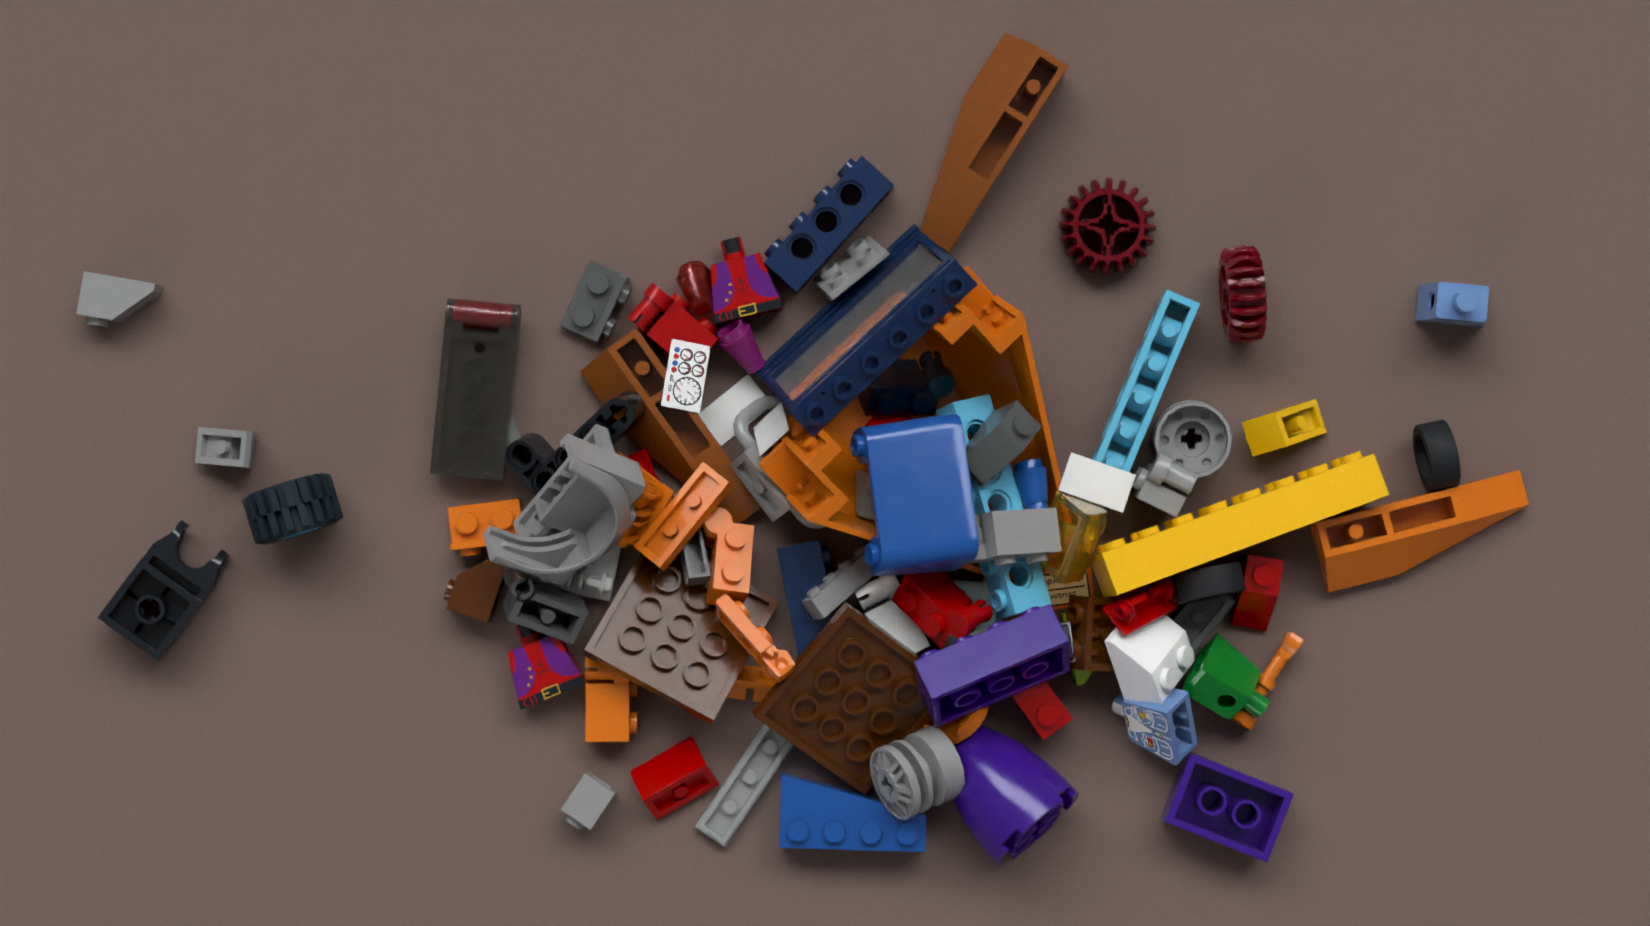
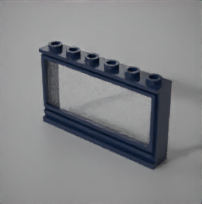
M915 224L886 249L890 253L889 256L824 306L765 361L764 366L756 372L812 437L978 285L954 257L952 258Z

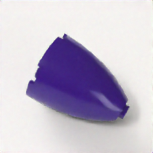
M981 725L970 737L957 744H953L960 756L965 777V785L960 794L953 799L954 804L977 843L997 867H1000L1005 862L1003 857L1007 854L1014 859L1033 845L1054 826L1053 823L1061 815L1060 809L1063 807L1067 811L1079 796L1076 789L1039 755L1005 734Z

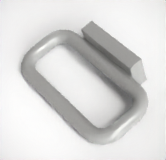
M775 396L758 398L743 408L735 418L733 425L734 435L745 451L729 465L772 522L790 510L804 526L811 529H822L825 526L807 521L785 498L786 494L759 467L761 459L766 457V454L759 455L757 443L748 431V424L764 411L773 410L781 401ZM784 407L785 415L787 417L789 411Z

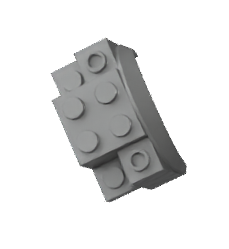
M598 424L594 425L583 440L567 433L560 441V446L566 449L568 458L513 522L516 534L491 525L483 533L490 562L528 573L562 586L569 576L578 569L588 565L595 566L601 557L616 545L625 530L632 525L636 518L632 503L640 498L643 490L646 488L640 465L634 460L615 453L608 429ZM551 528L562 531L553 535H548Z

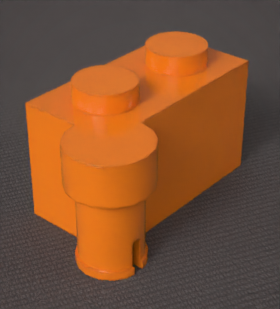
M716 507L702 524L704 544L711 548L709 559L711 577L707 584L706 604L716 605V600L725 593L734 602L739 600L744 604L750 587L754 525L733 523L732 516L726 509Z
M586 657L585 742H630L632 733H638V712H632V697H638V685Z

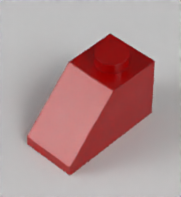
M1242 554L1241 566L1246 590L1235 593L1234 600L1236 602L1233 605L1230 625L1263 631L1267 630L1278 598L1284 560Z

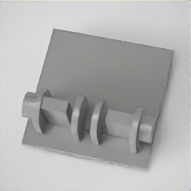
M867 236L865 239L860 238L847 248V253L838 261H831L824 265L818 273L819 276L813 281L824 291L823 293L829 301L834 300L889 256L890 253L870 236Z

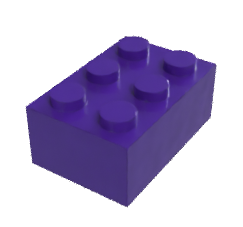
M1189 752L1182 760L1160 818L1169 824L1268 862L1294 794L1284 788Z

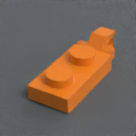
M726 593L716 600L717 618L761 668L765 667L778 683L782 682V680L796 670V664L787 650H778L776 646L772 645L774 641L764 627L759 626L757 628L749 619L751 617L750 613L739 600L734 602Z

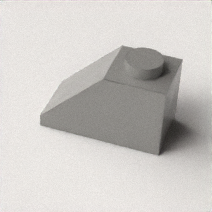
M84 271L76 314L87 317L86 324L108 327L109 321L121 323L161 295L163 286Z

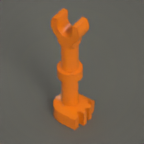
M1293 632L1285 634L1275 655L1259 677L1255 687L1257 692L1265 697L1268 691L1272 692L1277 685L1274 681L1286 663L1298 650L1304 639ZM1244 708L1231 719L1247 731H1251L1257 722L1255 716Z

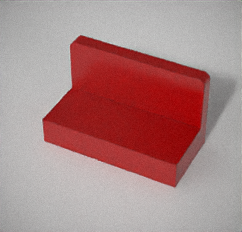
M693 737L686 738L630 772L643 802L656 820L661 819L720 785L715 774L704 760Z

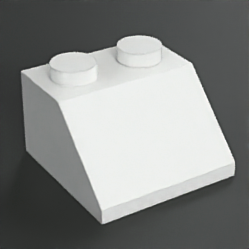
M1166 615L1125 637L1115 627L1104 641L1124 700L1162 704L1195 661L1194 651L1190 646L1186 631Z

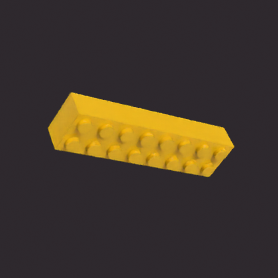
M1357 451L1330 461L1332 465L1330 469L1327 463L1297 473L1298 481H1295L1292 475L1264 485L1265 493H1261L1260 488H1256L1230 498L1232 501L1230 506L1227 505L1226 500L1198 509L1199 517L1193 518L1191 512L1163 522L1166 528L1160 531L1158 525L1132 533L1130 534L1132 541L1129 543H1125L1124 538H1120L1097 546L1098 554L1089 557L1103 597L1125 593L1388 496L1389 492L1375 455L1371 454L1363 457L1361 451Z

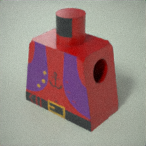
M741 237L721 241L720 244L725 262L711 265L713 310L716 326L727 324L735 319L743 320L783 310L781 300L760 253L745 256Z
M521 625L515 626L522 647L508 652V658L521 710L586 683L585 674L564 641L551 636L542 637L540 632Z

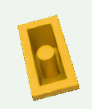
M1316 398L1241 422L1245 432V440L1250 447L1252 457L1327 433Z

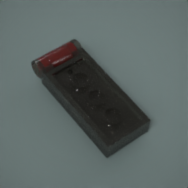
M448 298L445 311L430 474L496 481L506 480L507 462L505 452L510 440L520 338L521 305ZM480 344L485 345V350L482 353L477 351V347Z

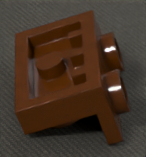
M1070 595L1069 605L1066 609V620L1070 622L1073 640V655L1069 658L1070 669L1114 671L1104 641L1116 626L1102 611V608L1119 598Z

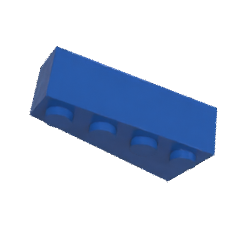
M782 771L779 848L925 852V812L917 813L908 820H900L887 810L880 799Z

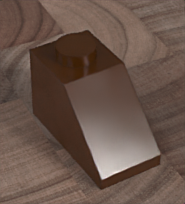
M487 559L458 574L456 580L450 579L443 598L448 601L446 609L486 623L492 622L505 583L503 577L504 566L490 562Z

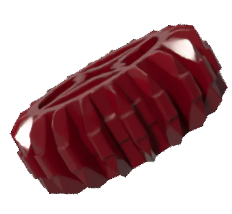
M1112 178L1105 179L1104 189H1101L1097 179H1094L1090 182L1091 193L1083 185L1078 187L1077 190L1082 198L1081 200L1073 195L1068 197L1067 201L1074 207V210L1070 208L1061 209L1060 214L1070 218V221L1059 222L1058 229L1069 230L1070 234L1062 236L1060 243L1072 241L1074 246L1065 252L1066 255L1069 257L1078 251L1081 256L1077 259L1075 265L1080 267L1086 259L1091 261L1088 267V272L1091 274L1095 272L1098 264L1102 265L1101 272L1103 276L1109 275L1110 265H1114L1117 274H1122L1124 272L1122 261H1125L1130 268H1134L1137 266L1133 254L1142 259L1147 256V252L1140 245L1152 246L1154 243L1151 237L1144 234L1145 232L1151 233L1156 231V225L1145 224V220L1152 218L1155 213L1153 210L1146 212L1141 210L1149 200L1147 197H1144L1137 203L1133 199L1139 192L1137 187H1134L1129 194L1124 193L1123 191L1126 187V181L1124 180L1119 182L1117 190L1112 189ZM1102 199L1101 212L1098 218L1087 219V221L1079 220L1082 209L1088 203ZM1113 199L1121 202L1130 210L1135 222L1123 220L1117 216ZM1107 210L1110 225L1119 227L1116 231L1112 230L1110 232L1111 236L1108 239L1104 229L1096 227L1098 223L1102 224L1104 222L1103 218L1106 217ZM1079 232L1092 234L1097 237L1101 255L1093 252L1083 243ZM1136 233L1133 243L1128 250L1112 256V247L1114 246L1116 236Z
M1238 245L1232 248H1225L1220 255L1218 268L1219 299L1224 332L1230 342H1239L1240 344L1251 343L1262 339L1266 330L1267 295L1260 253L1254 246Z

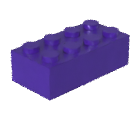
M1050 604L1041 608L1038 606L1029 608L1018 618L1008 622H996L989 626L987 631L975 636L966 635L961 637L953 645L942 650L933 649L927 651L918 660L914 661L918 692L935 727L942 726L1070 671L1069 640Z

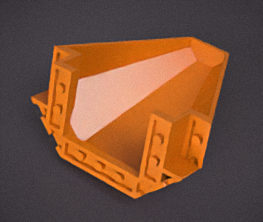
M969 266L963 267L978 285L898 359H916L919 364V358L924 352L931 350L933 358H935L933 355L934 350L940 352L945 367L949 368L952 372L956 386L949 395L938 399L936 410L952 402L990 394L994 410L1018 401L1041 425V428L1025 450L1011 461L1010 464L1013 473V466L1016 463L1029 459H1041L1043 467H1047L1048 508L1056 507L1063 551L1067 543L1074 537L1065 494L1058 490L1061 476L1024 313L1000 296H994ZM903 292L892 297L789 396L793 401L907 295ZM857 396L812 437L794 416L788 412L786 419L789 430L772 445V451L761 459L759 467L786 494L785 498L807 521L867 540H871L877 534L875 520L861 517L856 512L857 469L868 471V465L860 464L857 457L852 456L850 449L853 432L858 428L864 427L873 416H865ZM935 410V414H934V415H908V416H909L910 418H912V419H919V418L937 416V413H936V410ZM967 432V436H968V439H969V441H970V440L972 439V437H971L970 434ZM988 502L989 510L993 511L991 504ZM1061 552L1048 555V559L1050 560L1053 556L1058 555ZM1047 562L1040 563L1041 568H1042ZM967 563L960 567L982 574L979 563ZM1009 572V578L1011 582L1014 584V578L1012 574Z

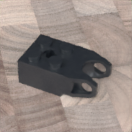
M183 520L176 525L170 534L158 540L150 547L97 617L157 661L162 660L214 590L220 569L230 555L225 550H221L214 559L208 561L202 567L191 568L181 560L179 554L183 535L189 527ZM156 600L159 603L158 610L160 614L158 617L154 615L149 619L145 616L147 609L144 607L146 601L153 603Z

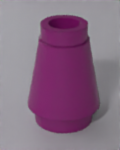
M735 319L725 324L718 331L719 345L745 369L747 374L755 373L764 366L765 360L762 357L749 324H744L741 319Z

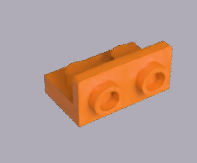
M521 499L447 507L452 540L450 551L459 550L460 557L482 554L481 547L486 546L483 533L490 525L516 534L513 522L522 512Z

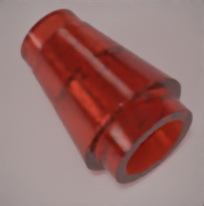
M690 261L683 264L678 270L677 284L692 312L698 316L706 315L714 307L711 270L700 261Z

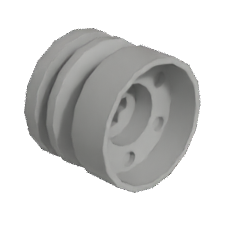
M1184 400L1173 403L1161 412L1154 423L1152 442L1156 455L1161 452L1173 458V463L1193 473H1197V478L1208 476L1222 467L1230 454L1232 436L1228 422L1218 410L1201 401ZM1188 428H1193V432L1200 435V440L1194 441L1191 448H1188L1186 442L1181 441V435H1186Z
M935 726L922 728L908 734L903 740H894L889 745L880 746L871 753L870 773L875 790L887 810L900 820H908L917 813L926 812L931 806H939L955 799L965 785L963 765L955 746L947 735Z

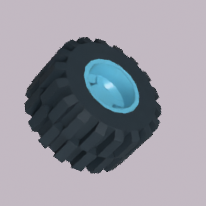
M324 473L304 476L256 491L242 501L256 544L262 545L286 540L337 523L343 517L331 475Z

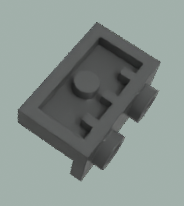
M590 260L560 326L599 344L603 337L609 339L617 323V319L612 318L619 304L624 307L633 287L628 285L630 278Z

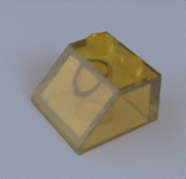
M1056 490L1050 508L1056 507L1062 551L1048 555L1049 561L1040 563V565L1058 582L1067 584L1083 580L1086 569L1091 566L1094 548L1099 535L1106 528L1108 512L1099 504Z

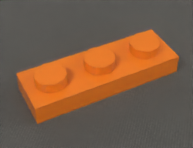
M702 462L634 547L665 571L732 489L733 485L706 463Z

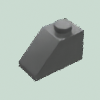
M1018 401L992 411L966 446L970 477L979 486L985 485L1020 455L1041 428V425Z

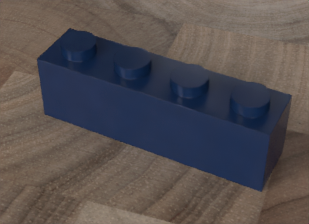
M819 540L776 548L798 656L835 615L833 610L825 618L814 620L801 602L807 597L806 593L811 588L819 587L823 583L822 579L826 576L825 568L832 567L828 545L820 546Z

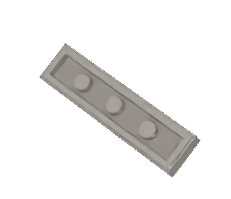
M763 724L695 825V828L725 847L793 744Z

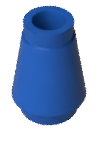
M1029 459L1016 463L1013 466V477L1024 507L1026 509L1048 508L1047 467H1043L1041 459Z

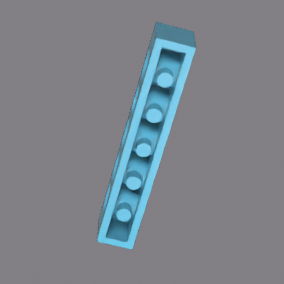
M1167 289L1161 293L1092 460L1130 472L1200 303Z
M990 394L952 402L936 410L937 416L957 414L960 417L964 430L965 445L967 446L970 442L967 432L973 438L990 413L994 411ZM1010 463L983 486H979L970 477L975 516L978 515L979 517L982 514L991 512L988 502L991 504L993 511L1024 509ZM1026 558L1016 559V564L1007 566H994V560L979 562L980 571L985 576L990 592V605L995 611L998 620L1020 615L1032 607L1038 606L1041 608L1048 604L1052 605L1040 563L1027 564ZM1009 572L1012 574L1014 578V584L1011 582L1009 578Z

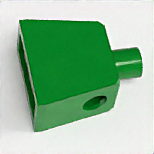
M1216 633L1196 655L1182 687V690L1189 692L1190 698L1225 719H1232L1242 708L1258 718L1270 703V700L1255 690L1261 675L1259 669L1219 633Z

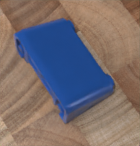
M957 414L938 415L856 429L851 437L850 449L852 456L857 457L860 464L868 465L877 533L871 538L870 544L865 546V561L871 567V575L885 576L955 571L973 561L978 554L979 538L964 430L960 417Z

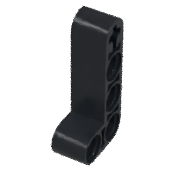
M634 391L622 392L606 402L573 436L583 440L594 425L598 424L608 429L612 444H615L645 414L643 399ZM625 406L628 410L625 416L619 420L614 418L613 416ZM527 433L510 443L505 452L506 462L535 495L547 483L546 472L553 475L568 458L566 449L560 446L555 451L541 435L536 433ZM522 445L529 448L532 459L524 456Z

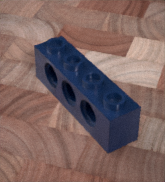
M863 156L856 162L851 158L837 173L841 179L831 189L826 185L813 199V202L817 204L808 215L801 212L789 225L793 232L783 242L779 238L775 240L764 253L768 257L764 262L765 266L795 294L801 291L894 188V184ZM849 187L856 188L861 194V200L853 206L844 204L840 198L841 192ZM823 214L834 216L837 221L836 228L831 232L820 231L816 226L818 217ZM805 240L812 245L813 251L808 258L798 259L793 255L792 247L797 241Z

